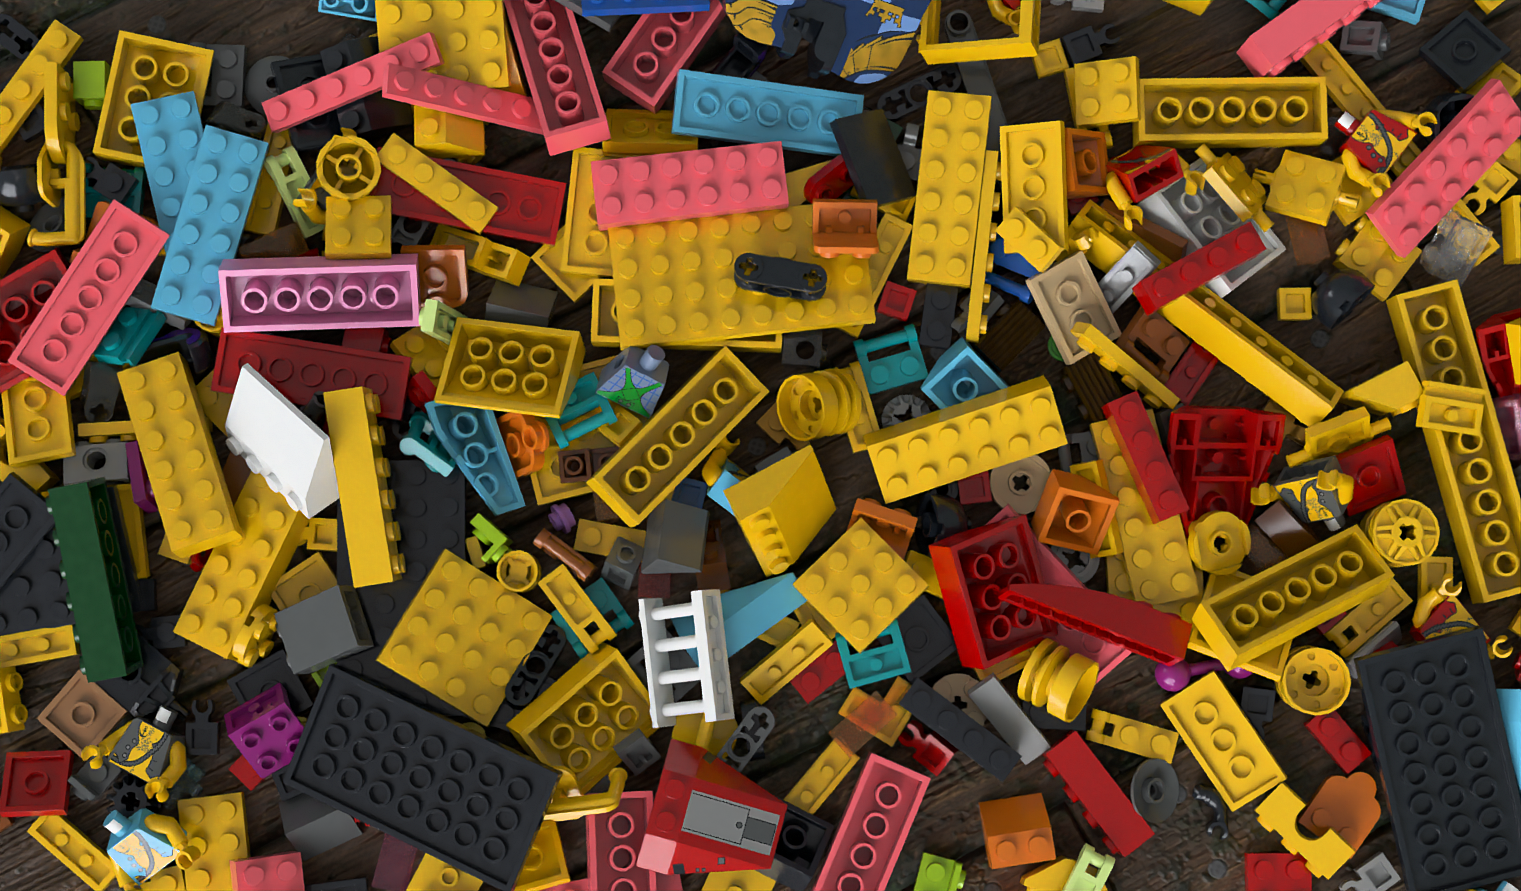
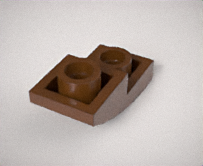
M620 447L587 448L558 452L561 484L586 482Z
M1281 499L1254 520L1289 557L1322 542L1305 522L1301 523Z

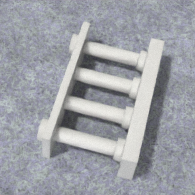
M720 589L691 591L692 602L663 606L662 598L638 599L650 700L649 712L653 728L677 725V715L703 712L705 713L706 722L735 719ZM694 616L695 635L667 638L665 619ZM697 648L699 667L670 671L668 651ZM701 680L702 700L674 703L672 683Z

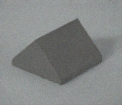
M497 279L486 303L485 320L550 328L559 292L520 283L518 287Z
M665 499L655 507L648 516L641 573L702 572L710 515L708 510Z
M305 793L288 801L278 802L284 833L296 851L301 852V858L304 861L364 834L359 822L355 823L354 817Z

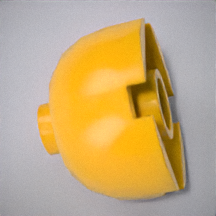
M349 135L337 139L334 138L326 143L318 155L316 172L322 188L332 197L343 200H358L369 195L377 186L381 175V166L378 154L371 144L362 138Z

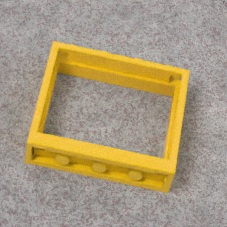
M931 0L920 21L921 34H918L916 37L919 44L918 53L922 54L928 65L1038 56L1041 0H1021L1019 37L938 44L941 0Z

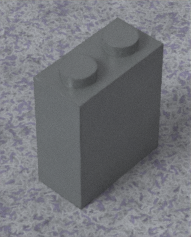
M336 585L274 614L277 622V633L283 640L287 653L286 661L293 674L314 673L330 664L339 662L374 646L356 589L352 585Z

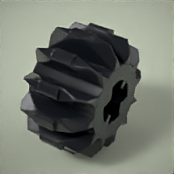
M130 774L123 775V783L114 782L112 787L117 793L107 794L106 797L115 803V805L109 806L107 811L110 813L117 810L127 819L141 808H146L157 814L153 808L163 806V802L155 800L157 792L151 799L146 795L145 786L148 782H144V780L137 776L133 779ZM135 795V798L140 800V805L135 806V803L130 801V796Z

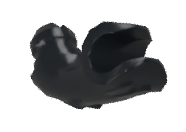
M1202 784L1195 785L1192 792L1194 799L1203 801L1214 812L1213 820L1209 821L1205 827L1207 836L1210 837L1212 829L1219 825L1221 827L1219 840H1224L1228 835V809L1225 801L1213 785L1212 787H1206Z

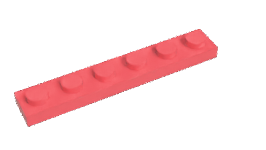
M428 32L261 102L271 132L279 133L382 90L384 66L388 63L425 72L444 64L435 35Z
M392 63L384 66L382 97L543 135L532 97L488 88L487 86Z

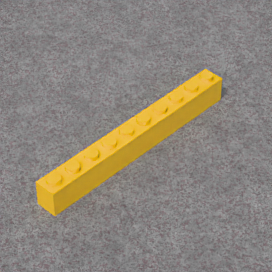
M1091 199L1070 224L1076 232L1090 226L1095 228L1099 238L1090 241L1092 246L1087 249L1088 251L1084 255L1087 260L1106 274L1137 241L1143 244L1161 261L1150 275L1174 263L1132 230H1127L1124 224ZM1205 285L1156 311L1173 326L1179 328L1198 345L1204 347L1223 364L1229 366L1245 378L1247 382L1253 384L1270 397L1272 401L1278 403L1308 427L1321 422L1335 407L1344 390Z

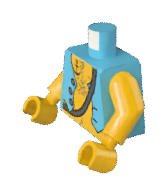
M725 436L715 446L716 449L703 467L702 477L708 485L707 495L734 515L723 491L750 477V475L727 458L740 444V439L738 438L734 443H730Z
M141 808L128 819L117 810H114L103 822V826L111 831L107 853L119 887H124L125 891H142L139 888H134L133 884L136 882L138 885H141L174 859L180 869L186 870L193 866V862L200 858V849L193 845L188 846L187 832L180 827L174 817L155 814L146 808Z

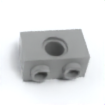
M108 439L105 444H93L87 441L76 442V456L63 458V484L105 477L107 485L131 483L125 443L128 442L121 441V439ZM106 458L104 466L94 470L95 463L100 459Z

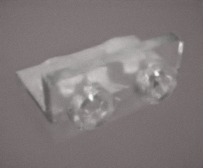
M1450 209L1447 216L1440 220L1437 226V233L1431 243L1427 244L1423 249L1420 264L1429 274L1445 281L1457 279L1461 287L1488 243L1493 231L1486 226L1462 217L1458 211Z

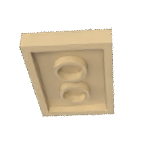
M1076 251L1049 266L1044 273L1039 272L1025 280L1066 365H1071L1090 354L1076 343L1078 338L1070 332L1076 322L1092 324L1111 341L1122 334L1083 251Z

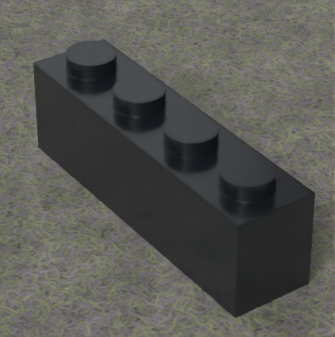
M918 677L913 678L896 701L1002 782L1022 757Z

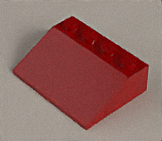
M58 247L0 280V393L30 377L29 374L9 363L8 359L70 266Z
M1026 514L957 533L928 545L962 666L985 670L1040 644L1046 638L1051 639L1059 635L1055 621L997 598L998 592L1010 584H1045Z

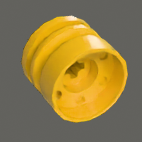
M837 368L818 370L814 373L796 374L785 379L779 388L776 399L777 414L782 427L788 435L799 441H810L824 436L846 433L857 424L862 410L861 394L857 383L850 374Z
M1401 499L1379 504L1367 511L1360 522V529L1389 568L1420 564L1429 558L1438 546L1440 536L1438 520L1430 508L1419 501ZM1401 527H1406L1407 530L1404 534L1407 538H1400L1402 533Z
M1046 638L1035 648L1022 671L1018 683V697L1027 702L1032 701V705L1036 707H1042L1047 703L1048 713L1070 723L1082 711L1094 689L1099 673V663L1079 653H1075L1069 658V648L1063 645L1058 647L1057 642Z
M1305 645L1289 650L1282 677L1278 682L1274 681L1282 701L1293 709L1316 716L1329 714L1343 704L1349 694L1351 679L1349 669L1341 657L1331 650ZM1312 673V677L1316 679L1315 683H1308L1306 686V681L1302 679L1303 675Z

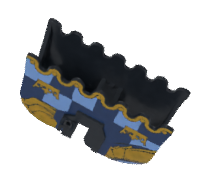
M719 0L735 29L749 39L775 46L777 55L780 58L789 59L794 56L802 37L810 42L807 51L809 67L807 77L817 79L819 75L824 76L831 71L848 81L859 84L879 81L898 68L910 46L923 14L931 0Z

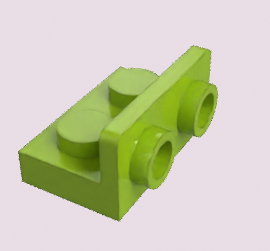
M478 513L470 521L476 527L472 533L485 545L491 546L481 557L485 563L493 565L495 562H499L504 554L512 551L509 546L513 541L486 516Z
M923 852L913 891L962 890L966 877V871L962 870L963 864L957 860Z

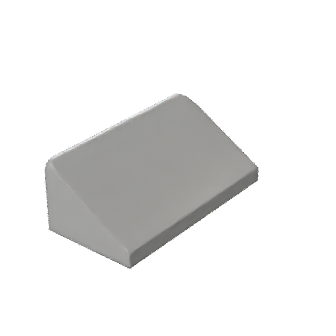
M1389 621L1350 656L1342 658L1353 678H1358L1354 658L1371 654L1389 641H1393L1397 645L1402 640L1400 625L1397 621Z

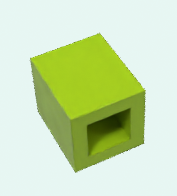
M73 61V99L84 106L85 109L101 110L111 66L106 61Z

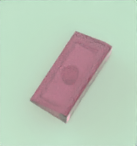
M1521 393L1494 398L1492 402L1509 460L1521 459Z
M385 833L372 887L392 891H406L417 848Z

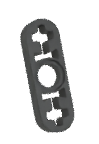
M758 706L750 710L716 757L726 763L728 759L723 758L722 755L727 752L731 759L741 763L739 768H736L734 764L731 767L741 772L774 728L775 716L773 712L764 706ZM764 712L768 715L766 722L769 726L768 728L761 726L754 735L760 736L758 742H755L750 734L741 730L744 726L750 730L755 724L752 716L754 714L761 715ZM741 737L749 741L751 749L746 756H737L733 752L732 743L735 739Z

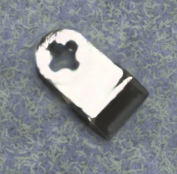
M220 101L202 125L203 129H205L206 125L264 141L262 132L265 130L266 122L263 116L258 113L250 112L228 101Z
M91 360L85 365L80 401L84 407V414L91 423L107 422L112 418L117 395L121 388L117 373L123 371L122 365Z

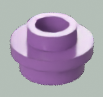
M565 503L550 506L552 513L548 517L556 531L562 530L565 534L569 533L571 527L576 525V521Z

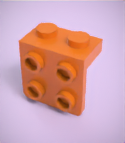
M813 199V251L820 253V256L825 258L838 257L839 253L852 254L855 258H870L872 254L879 253L877 200Z
M857 498L847 530L862 518L904 560L918 518L913 517L910 512L904 509L895 508L893 510L884 507L874 499L865 498L863 500Z

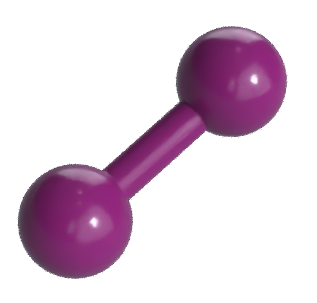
M1219 659L1190 664L1182 660L1170 667L1158 662L1155 668V678L1163 689L1179 691L1187 686L1191 676L1206 674L1214 669L1216 672L1224 670L1226 674L1237 679L1246 678L1253 672L1240 667L1227 672Z

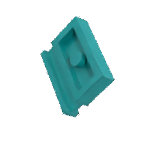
M125 307L94 352V356L101 363L123 366L125 363H129L131 367H135L167 320L166 317L158 310L156 313H152L150 309Z

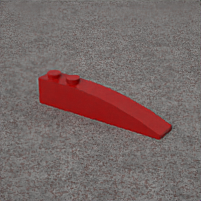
M1010 584L998 592L997 598L1169 667L1185 658L1192 624L1183 621L1182 617L1175 613H1163L1153 609V605L1150 603L1133 601L1106 592L1051 584Z

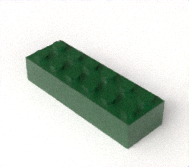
M105 477L48 489L49 495L46 497V506L49 514L54 517L53 539L55 545L60 547L62 560L59 563L62 578L67 580L69 592L66 593V602L69 610L74 613L76 624L73 625V635L75 641L80 643L82 656H80L79 660L81 672L87 676L88 683L127 676L142 667L144 663Z

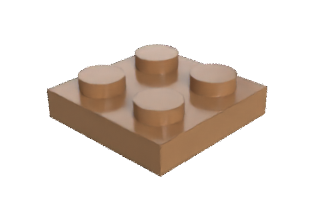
M79 669L36 719L81 757V752L86 746L95 745L99 747V743L111 734L129 711L95 682L88 683L87 676L83 675L81 669Z

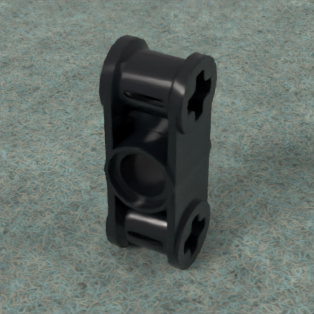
M753 253L740 255L734 264V280L736 285L743 290L807 301L819 300L826 291L827 274L817 264ZM747 268L753 269L750 276L744 275ZM810 279L816 280L814 287L808 286Z

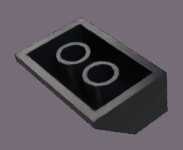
M378 36L346 40L320 51L326 75L378 54ZM382 90L336 109L341 128L354 130L357 137L367 142L414 125L411 104L382 97Z
M777 797L788 806L771 869L755 871L795 891H804L813 878L835 826Z

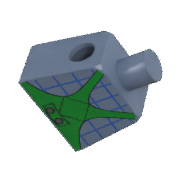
M650 345L646 351L632 346L624 349L601 370L595 393L650 418L665 386L669 370L668 362L663 360L665 358L663 349L657 345Z

